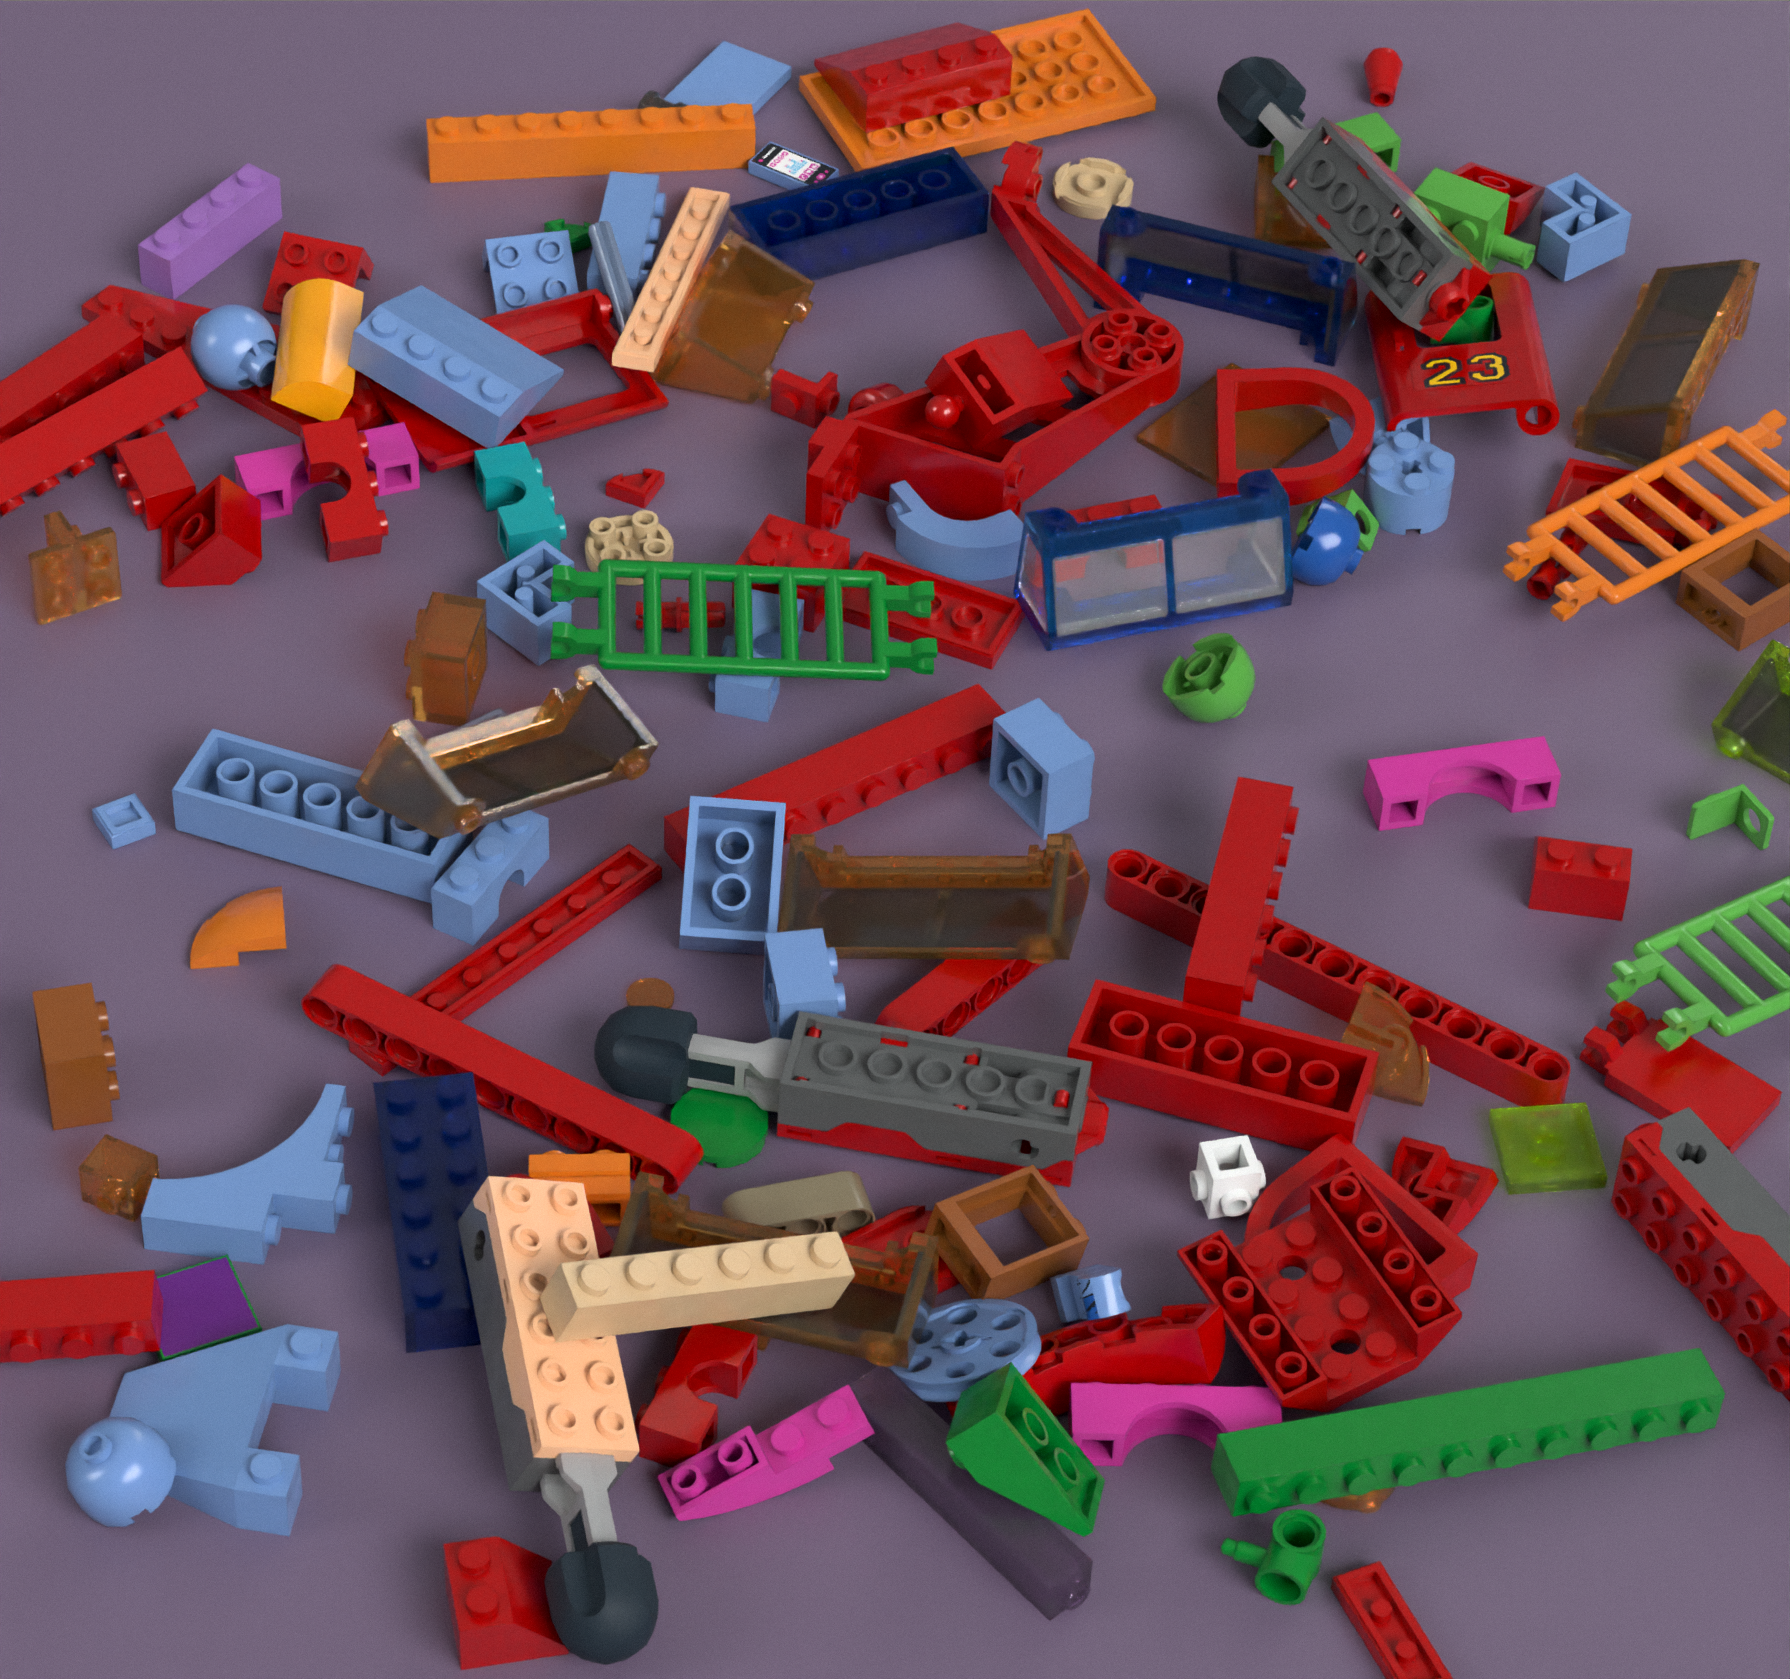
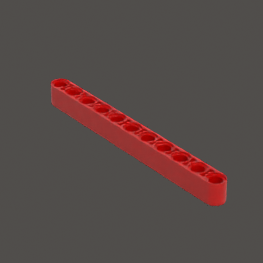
M1123 849L1110 855L1107 862L1104 893L1108 906L1193 948L1209 885L1136 850ZM1275 916L1270 934L1261 933L1260 938L1267 940L1263 964L1261 968L1252 967L1251 973L1258 974V980L1528 1111L1539 1115H1550L1557 1113L1563 1107L1571 1068L1567 1058L1559 1052Z

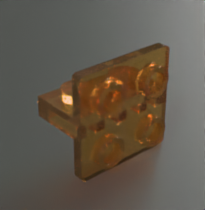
M61 510L43 515L47 547L31 552L28 555L34 614L37 622L43 625L120 599L122 597L117 540L114 530L111 527H106L82 535L77 525L71 526Z

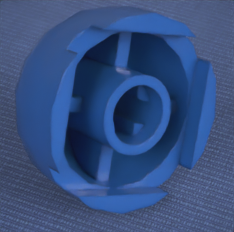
M1323 496L1308 520L1309 523L1303 533L1300 534L1283 568V573L1291 578L1315 586H1325L1335 582L1344 571L1352 575L1364 551L1357 548L1361 532L1356 518L1344 506Z

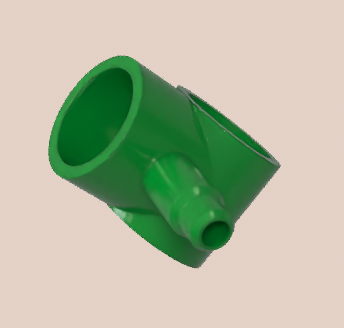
M1477 296L1440 342L1430 337L1431 345H1459L1494 341L1493 300L1485 296Z
M1302 1509L1288 1510L1281 1513L1275 1519L1271 1540L1267 1548L1243 1540L1236 1541L1225 1538L1220 1551L1224 1555L1233 1557L1235 1561L1259 1568L1255 1576V1585L1265 1597L1279 1604L1296 1605L1305 1599L1312 1580L1320 1571L1326 1528L1322 1520L1312 1512Z

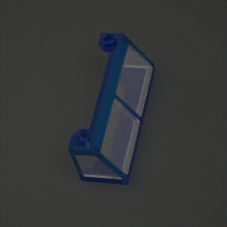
M1272 469L1257 470L1243 474L1237 483L1238 495L1089 522L1077 523L1070 513L1058 507L1025 512L1013 595L1045 650L1053 651L1290 606L1294 587L1289 496Z

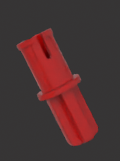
M677 597L676 602H661L662 628H676L677 633H682L683 628H689V601H683L682 597ZM636 601L635 616H638V619H636L637 630L643 629L642 601ZM707 601V628H722L726 622L724 602Z

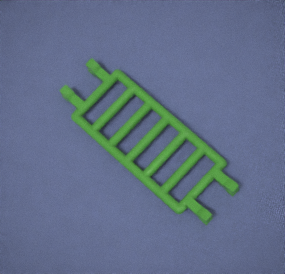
M1790 875L1638 941L1633 947V953L1638 959L1632 962L1625 959L1614 963L1611 971L1618 979L1607 984L1605 992L1616 1003H1620L1631 997L1638 988L1658 979L1672 990L1688 1007L1683 1010L1672 1008L1663 1013L1662 1020L1669 1027L1658 1032L1655 1040L1667 1052L1682 1045L1689 1036L1709 1027L1718 1035L1729 1037L1790 1009V976L1730 922L1747 915L1790 954V928L1766 907L1780 899L1790 907ZM1712 930L1779 993L1762 1000L1707 949L1696 936ZM1677 946L1743 1009L1726 1016L1660 952Z

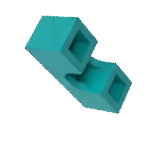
M520 442L474 451L475 485L486 512L497 510L498 542L506 562H509L543 540L561 552V540L567 539L565 521L562 514H555L552 489L549 485L543 486V473L538 458L531 457L526 443Z

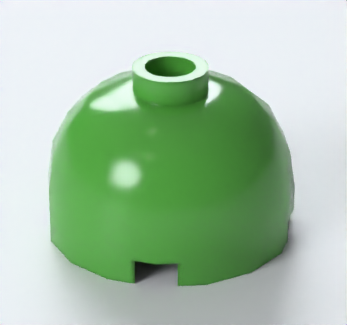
M1215 633L1192 644L1196 652L1186 660L1179 655L1166 672L1162 685L1163 692L1168 696L1171 704L1184 716L1199 723L1220 722L1232 719L1242 713L1247 705V701L1251 697L1256 680L1252 660L1241 643L1237 642L1228 633Z

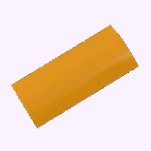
M311 279L295 285L286 293L283 299L271 394L272 401L321 421L340 418L353 396L356 369L349 366L348 361L353 332L361 323L364 292L330 279Z

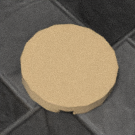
M1089 157L1080 159V164L1070 166L1071 162H1068L1054 173L1052 196L1055 203L1066 213L1079 218L1104 219L1124 212L1131 204L1134 183L1132 178L1126 176V170L1119 164L1106 159Z

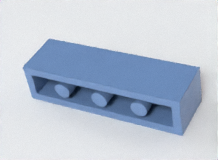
M610 171L599 222L608 221L611 224L633 299L636 303L650 274V270L646 269H652L655 263L656 248L655 244L652 243H659L661 218L657 217L664 218L666 193L659 192V175ZM592 250L587 272V290L596 288L602 294L607 295L594 250Z

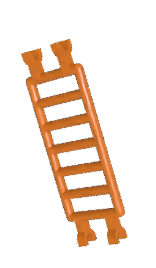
M1774 409L1765 414L1756 425L1740 433L1728 425L1722 426L1532 523L1526 530L1527 536L1531 539L1526 543L1518 541L1507 546L1506 553L1514 560L1503 567V573L1513 582H1516L1525 577L1534 566L1551 557L1554 558L1579 579L1573 583L1565 581L1555 586L1554 593L1562 600L1551 606L1550 613L1561 622H1564L1574 616L1581 606L1599 597L1608 604L1616 605L1689 567L1753 529L1757 528L1759 530L1790 513V470L1787 471L1760 449L1764 447L1772 449L1781 445L1783 437L1775 431L1786 425L1787 418ZM1724 444L1787 492L1788 495L1773 501L1711 451ZM1694 460L1757 511L1742 518L1679 467ZM1663 476L1723 524L1725 528L1711 535L1648 483ZM1632 493L1694 544L1679 552L1616 500ZM1599 509L1662 561L1646 568L1584 516ZM1568 526L1630 578L1617 585H1613L1551 533Z

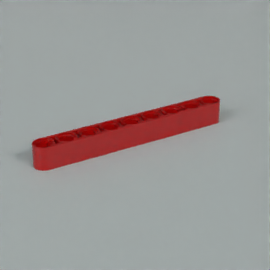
M331 965L302 998V1010L316 1025L579 1154H593L599 1150L630 1153V1178L657 1192L666 1195L676 1193L704 1155L700 1142L687 1131L344 965Z

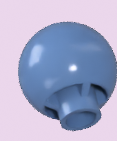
M228 304L214 308L198 318L193 327L190 349L193 363L199 374L206 381L218 388L231 391L244 390L255 385L266 387L273 382L277 340L273 328L263 315L244 305Z

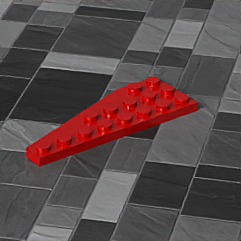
M114 285L107 286L81 305L82 318L88 322H92L107 312L143 335L144 352L156 359L181 346L205 386L299 437L301 435V425L323 422L272 401L273 382L266 387L255 385L248 389L231 391L210 384L199 374L191 356V337L195 322L199 317L212 309ZM270 323L275 333L278 347L280 326ZM355 370L353 396L339 419L354 416L358 432L378 428L391 417L369 387L364 374Z

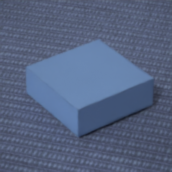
M135 793L92 809L94 823L113 850L156 834L154 820Z

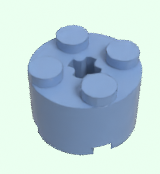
M1408 432L1398 433L1394 436L1393 440L1376 447L1371 452L1367 462L1363 503L1379 522V528L1399 535H1406V529H1420V534H1425L1439 528L1448 516L1455 472V458L1452 454L1443 451L1431 443L1421 441L1415 434Z

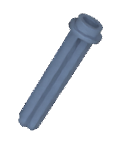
M600 221L589 226L588 234L607 296L613 307V315L618 332L621 335L635 302L611 224L608 221Z

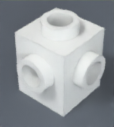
M1248 1135L1200 1142L1196 1170L1190 1172V1187L1196 1201L1202 1200L1208 1219L1226 1216L1236 1217L1244 1213H1250L1258 1200L1259 1190L1265 1189L1266 1178L1263 1165L1260 1160H1257Z

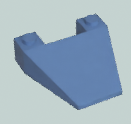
M285 1324L124 1373L109 1417H133L157 1430L169 1443L170 1455L176 1461V1473L172 1488L167 1494L168 1496L239 1529L290 1536L302 1497L300 1457L295 1454L258 1449L272 1403L329 1411L341 1372L338 1332Z

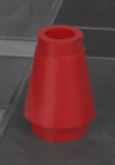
M1380 47L1368 54L1363 63L1371 103L1377 107H1387L1394 101L1403 63L1396 51Z

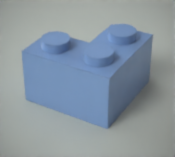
M1577 172L1545 187L1539 224L1542 228L1536 261L1564 283L1625 254L1632 214Z
M545 540L477 581L478 621L537 666L551 659L553 622L572 624V605L570 604L575 602V598L567 602H551L553 564L574 568V561Z

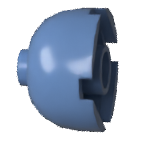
M107 1417L91 1424L79 1434L69 1449L65 1463L67 1487L80 1508L91 1519L107 1527H125L135 1523L131 1517L140 1514L144 1509L152 1513L161 1505L172 1488L176 1473V1461L170 1455L169 1443L151 1426L133 1417Z

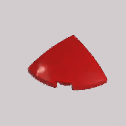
M1405 1136L1402 1137L1397 1147L1392 1165V1179L1455 1234L1461 1232L1472 1221L1499 1182L1493 1169L1451 1159L1444 1146Z

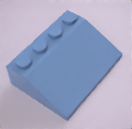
M422 285L378 305L353 332L348 365L486 448L497 447L564 374V369Z

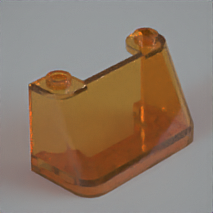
M729 230L698 274L655 371L648 372V374L655 382L662 386L751 405L757 399L765 402L771 394V378L775 370L771 365L790 326L794 321L801 324L813 307L814 302L808 298L816 283Z

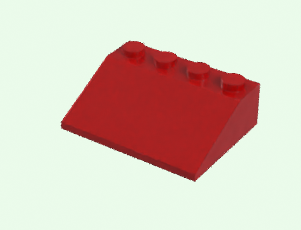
M956 22L814 59V66L863 131L869 133L1010 95L1013 56L995 33Z

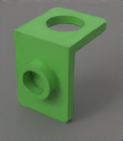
M1349 489L1331 497L1325 496L1344 506L1354 517L1356 512L1362 517L1365 524V535L1361 532L1358 546L1364 552L1371 550L1379 528V522L1355 491ZM1321 498L1304 508L1296 530L1298 537L1305 530L1309 523L1308 520Z
M1741 784L1721 793H1713L1705 799L1694 803L1691 807L1686 835L1693 840L1735 823L1759 850H1764L1769 845L1774 816L1744 784ZM1749 809H1752L1759 819L1760 832L1753 827L1750 821Z

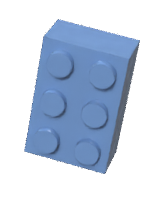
M690 796L679 949L764 955V934L777 933L786 803Z

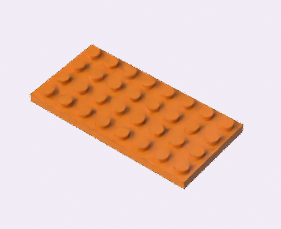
M1089 9L990 31L996 34L1013 56L1010 95L869 133L863 131L819 72L799 76L800 92L862 182L904 171L916 170L937 163L953 161L974 154L990 152L995 149L1011 146L1016 140L1027 143L1032 140L1060 135L1073 130L1098 126L1110 121L1135 117L1139 114L1155 111L1156 96Z

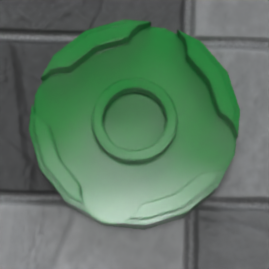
M692 1088L674 1105L671 1111V1124L692 1134L700 1142L704 1155L698 1163L699 1165L703 1166V1161L716 1163V1168H730L747 1163L761 1152L765 1145V1138L768 1135V1112L762 1110L746 1096Z

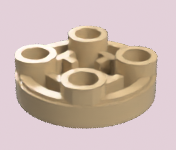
M640 510L633 515L617 516L610 519L599 517L591 521L589 525V533L585 540V560L592 572H598V564L604 559L673 562L674 544L672 536L664 526L658 523V516L652 511ZM616 577V584L627 586L643 584V578Z

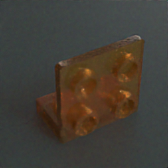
M1258 155L1254 185V244L1271 247L1291 246L1308 247L1311 249H1333L1271 183L1278 173L1274 172V155Z

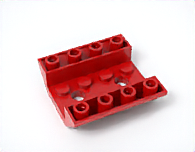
M1355 1166L1349 1167L1310 1186L1309 1211L1239 1245L1233 1246L1221 1229L1177 1250V1257L1210 1304L1222 1305L1226 1327L1282 1407L1328 1413L1415 1370L1462 1318V1311ZM1291 1266L1304 1270L1306 1274L1300 1279L1290 1280L1281 1277L1279 1272ZM1341 1340H1349L1356 1343L1359 1348L1354 1353L1345 1355L1335 1352L1332 1349V1345Z

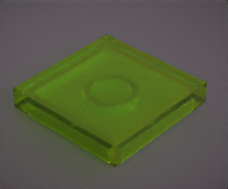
M1586 1102L1490 1109L1488 1122L1508 1195L1606 1187L1608 1176Z

